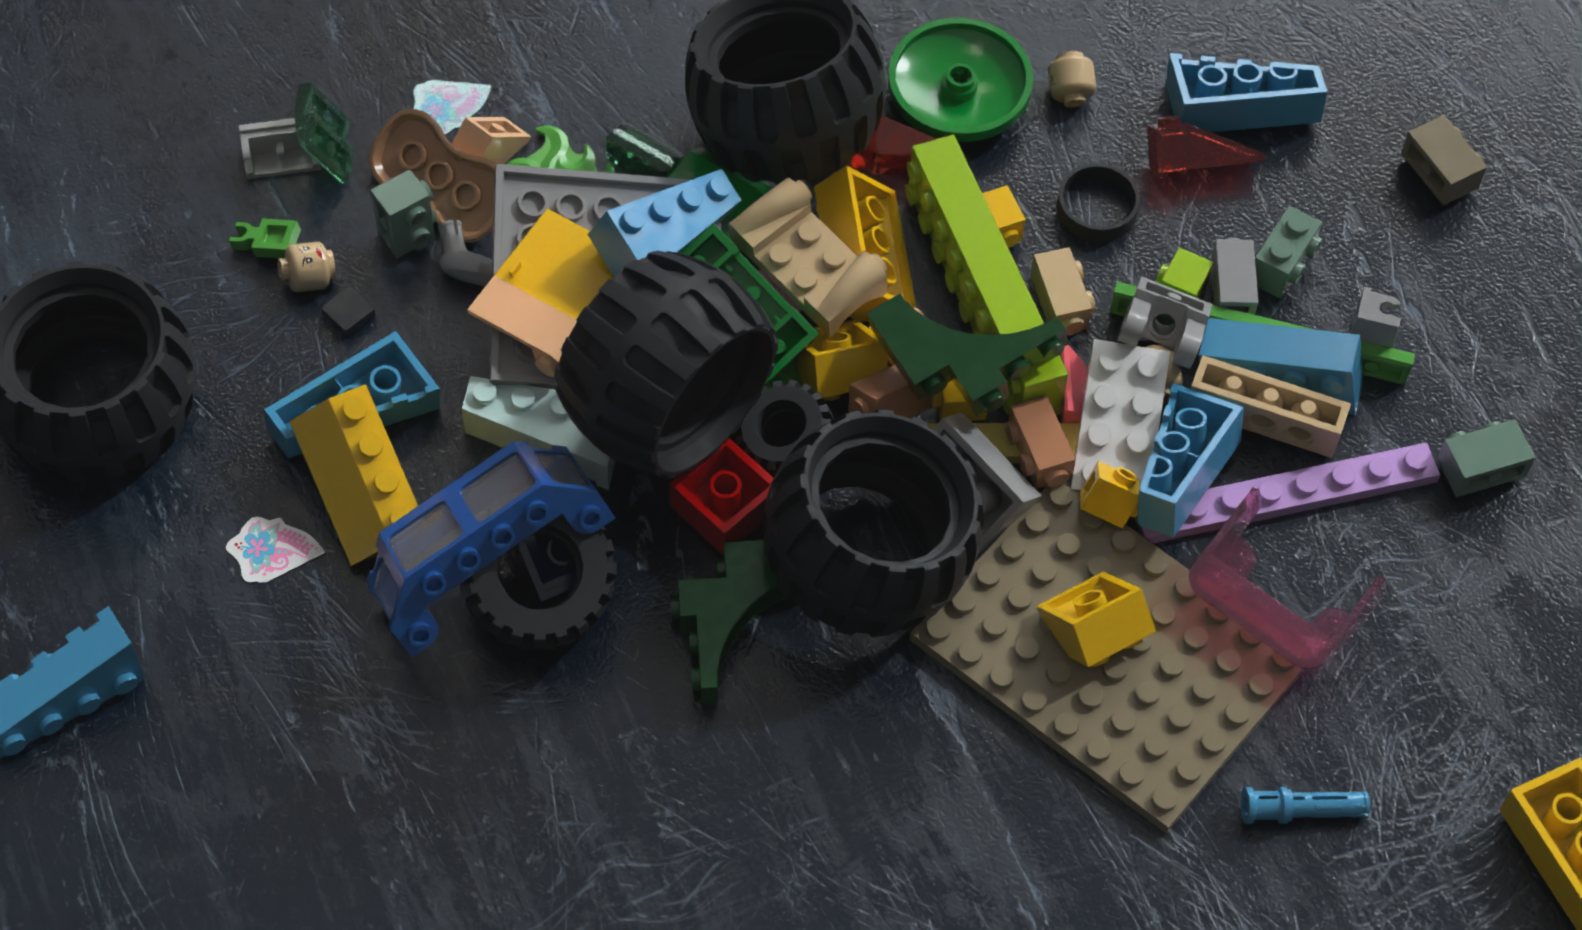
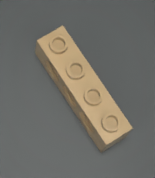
M1202 355L1191 385V389L1244 407L1242 429L1330 458L1334 455L1351 403Z

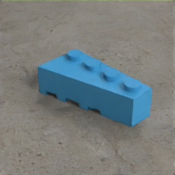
M1169 53L1165 85L1179 135L1320 123L1322 121L1327 89L1319 66L1271 62L1269 67L1258 66L1252 63V60L1238 59L1237 64L1215 62V57L1200 56V61L1182 59L1183 54Z
M720 169L608 210L587 235L613 277H615L628 263L633 260H640L650 252L671 251L681 253L712 223L716 226L721 224L739 204L741 198L723 170Z
M395 331L264 409L266 429L287 458L302 454V451L289 421L328 398L366 384L385 427L440 409V388Z
M109 606L96 614L100 621L89 629L83 631L82 628L77 627L65 637L68 643L56 652L47 654L43 651L31 659L26 673L20 677L17 674H10L0 681V759L4 756H12L19 753L28 743L43 735H51L59 731L66 722L79 715H87L94 712L100 707L101 703L117 694L123 695L132 691L139 682L145 680L132 643Z

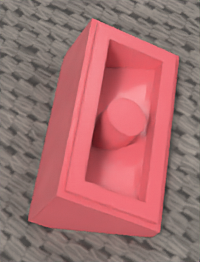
M1067 345L1059 355L1068 372L1061 408V423H1080L1087 380V367L1084 361Z

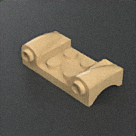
M786 178L728 223L730 239L804 313L831 337L858 307L871 299L882 297L887 293L886 272L888 268L884 260L876 253L870 255L866 251H862L857 256L811 212L810 199L812 195L808 187L800 180L794 182L792 179Z

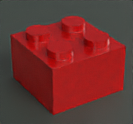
M728 438L713 456L699 463L694 470L688 473H681L669 483L670 507L724 556V542L743 541L763 524L765 503L774 478Z

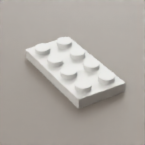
M1098 339L1093 340L1075 451L1076 461L1070 484L1071 489L1079 491L1082 489L1097 461L1115 469L1117 467L1128 469L1140 480L1141 486L1149 457L1152 456L1154 441L1159 431L1170 358L1169 351L1140 346L1135 348L1122 343Z

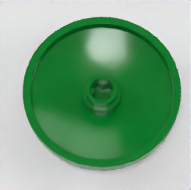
M945 18L926 23L914 29L895 48L888 71L889 94L900 115L913 127L929 136L940 139L955 135L957 142L985 140L1009 129L1025 112L1030 101L1033 85L1032 66L1021 45L1002 29L992 24L969 18Z

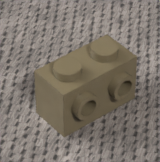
M1445 115L1409 131L1401 151L1403 157L1442 205L1479 189L1487 169L1481 155L1473 151L1464 140L1461 131L1456 126H1453Z

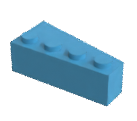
M1208 318L1199 351V361H1201L1202 355L1351 403L1348 414L1356 416L1364 380L1361 338L1359 334Z
M1175 383L1172 384L1169 402L1165 406L1162 424L1154 441L1152 456L1149 457L1139 489L1138 525L1173 538L1240 444L1244 407Z

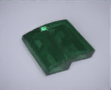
M312 82L300 83L295 104V128L299 144L340 183H347L355 153L346 143L351 120Z

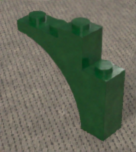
M901 294L896 295L867 313L871 330L918 400L927 395L934 396L946 388L948 382L953 381L976 416L985 411H995L1005 403L1006 398L1010 397L1008 380L1022 378L1030 371L1033 365L1043 359L1051 360L1057 357L1064 350V347L1068 345L1066 328L1058 317L1042 325L1016 333L1001 335L970 334L947 328L926 318L906 302Z
M764 540L724 542V557L716 558L717 578L678 580V595H671L672 619H680V634H689L690 655L698 654V666L691 667L692 691H700L701 706L717 705V689L723 662L739 634L758 615L787 599L779 588L776 572L771 571L769 567Z

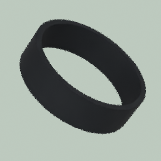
M1086 164L1072 170L1063 179L1058 194L1057 214L1062 225L1080 239L1090 242L1113 241L1124 236L1133 227L1140 203L1139 191L1135 182L1124 171L1107 164ZM1103 180L1115 184L1128 195L1133 211L1125 220L1115 225L1093 226L1075 218L1068 211L1063 196L1070 187L1081 181Z

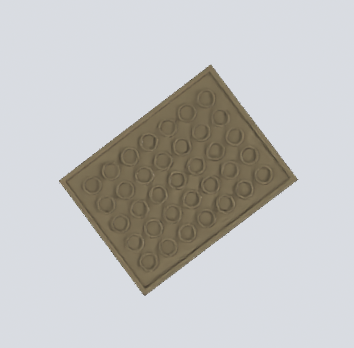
M1068 482L1053 488L1047 485L1040 492L1042 497L1031 509L1014 521L975 562L968 579L956 596L934 616L917 625L910 632L909 640L1167 834L1308 667L1311 657L1126 524L1122 529L1081 510L1080 491L1071 489V485ZM1104 571L1142 589L1156 632L1143 638L1144 640L1140 645L1129 649H1122L1111 655L1106 663L1095 667H1086L1069 658L1038 613L1036 606Z

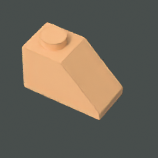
M465 117L452 144L467 154L489 159L496 164H504L528 143L531 136L505 117Z

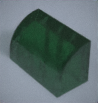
M627 122L618 125L606 137L607 160L632 175L667 178L686 156Z

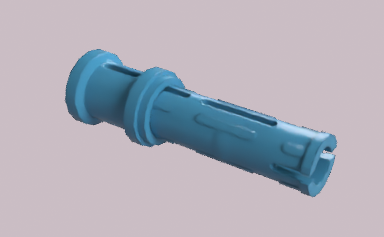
M1243 787L1240 800L1241 816L1244 824H1253L1255 820H1277L1279 824H1287L1293 818L1300 817L1367 818L1370 813V798L1367 791L1300 793L1292 792L1286 787H1278L1276 791H1254L1252 787Z

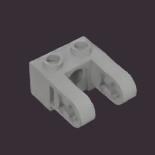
M1141 276L1124 316L1117 341L1136 348L1139 340H1152L1174 352L1173 363L1190 369L1200 348L1212 304ZM1168 314L1175 322L1171 325H1162L1156 320V316Z

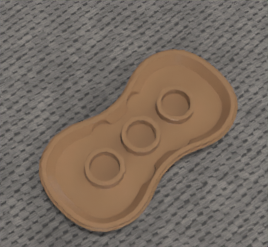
M405 109L393 115L377 134L370 150L369 165L376 181L381 185L411 170L418 181L424 180L432 191L434 199L430 203L436 215V223L438 225L442 222L453 220V225L455 226L456 220L461 221L464 242L476 241L485 236L493 228L494 169L496 163L483 157L467 154L456 148L447 139L438 122L424 111Z

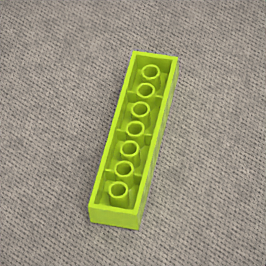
M955 135L912 146L911 162L907 163L909 183L905 184L906 198L911 206L915 205L917 208L921 231L924 235L929 234L932 241L931 248L934 259L938 264L942 263L946 271L945 280L947 287L951 293H956L960 301L959 311L964 323L969 322L973 334L979 335L1016 333L1044 324ZM1058 355L1051 360L1043 359L1033 365L1030 371L1022 378L1007 381L1010 397L1006 398L1005 403L1002 405L1007 415H1009L1012 405L1046 395L1056 416L1060 415L1068 379V372L1060 356Z

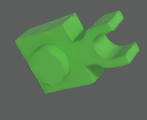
M262 218L259 227H253L245 222H236L235 228L242 237H230L229 242L233 250L246 251L252 248L255 257L284 258L286 248L297 243L301 229L295 220Z

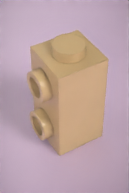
M1070 247L1034 254L1030 276L1047 322L1058 317L1066 328L1067 335H1074L1088 329L1091 313L1095 312V301L1092 292L1085 290L1082 265L1079 260H1074Z

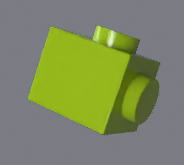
M1179 247L1169 266L1166 264L1162 265L1155 282L1200 299L1208 284L1214 262Z

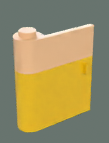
M547 208L467 311L468 314L532 348L536 359V367L545 375L554 377L555 367L559 364L562 354V345L577 323L576 319L584 307H587L599 293L598 290L609 279L612 280L614 277L587 235L590 231Z

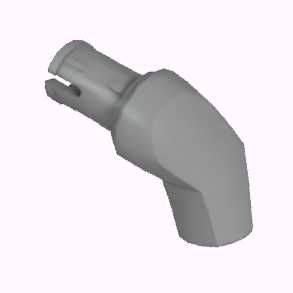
M453 220L440 223L438 230L444 253L439 260L442 271L459 281L485 287L492 279V259L466 250L461 221L456 220L455 226L453 225Z

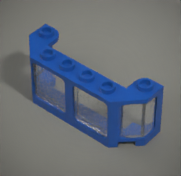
M513 441L379 532L376 543L378 554L374 570H369L366 583L385 610L390 620L389 627L412 658L429 647L436 640L439 633L438 624L426 606L562 513L572 528L582 534L596 532L615 519L611 510L566 446L552 445V449L530 447L527 442Z

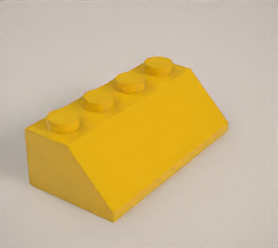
M844 166L814 186L817 202L816 210L819 214V220L857 256L862 251H866L870 255L876 253L884 260L888 268L886 272L887 293L882 297L871 299L862 304L848 317L859 322L869 321L867 316L869 311L898 294H901L904 300L912 307H916L896 192L851 167Z
M366 384L328 398L289 421L351 567L377 557L378 549L376 543L379 532L418 506Z

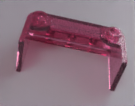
M1252 487L1191 567L1189 572L1191 589L1206 603L1297 668L1305 671L1316 670L1322 667L1354 636L1385 595L1386 579L1378 575L1350 614L1339 608H1327L1322 610L1311 624L1300 618L1247 580V577L1255 567L1256 555L1252 546L1239 536L1262 507L1260 491Z

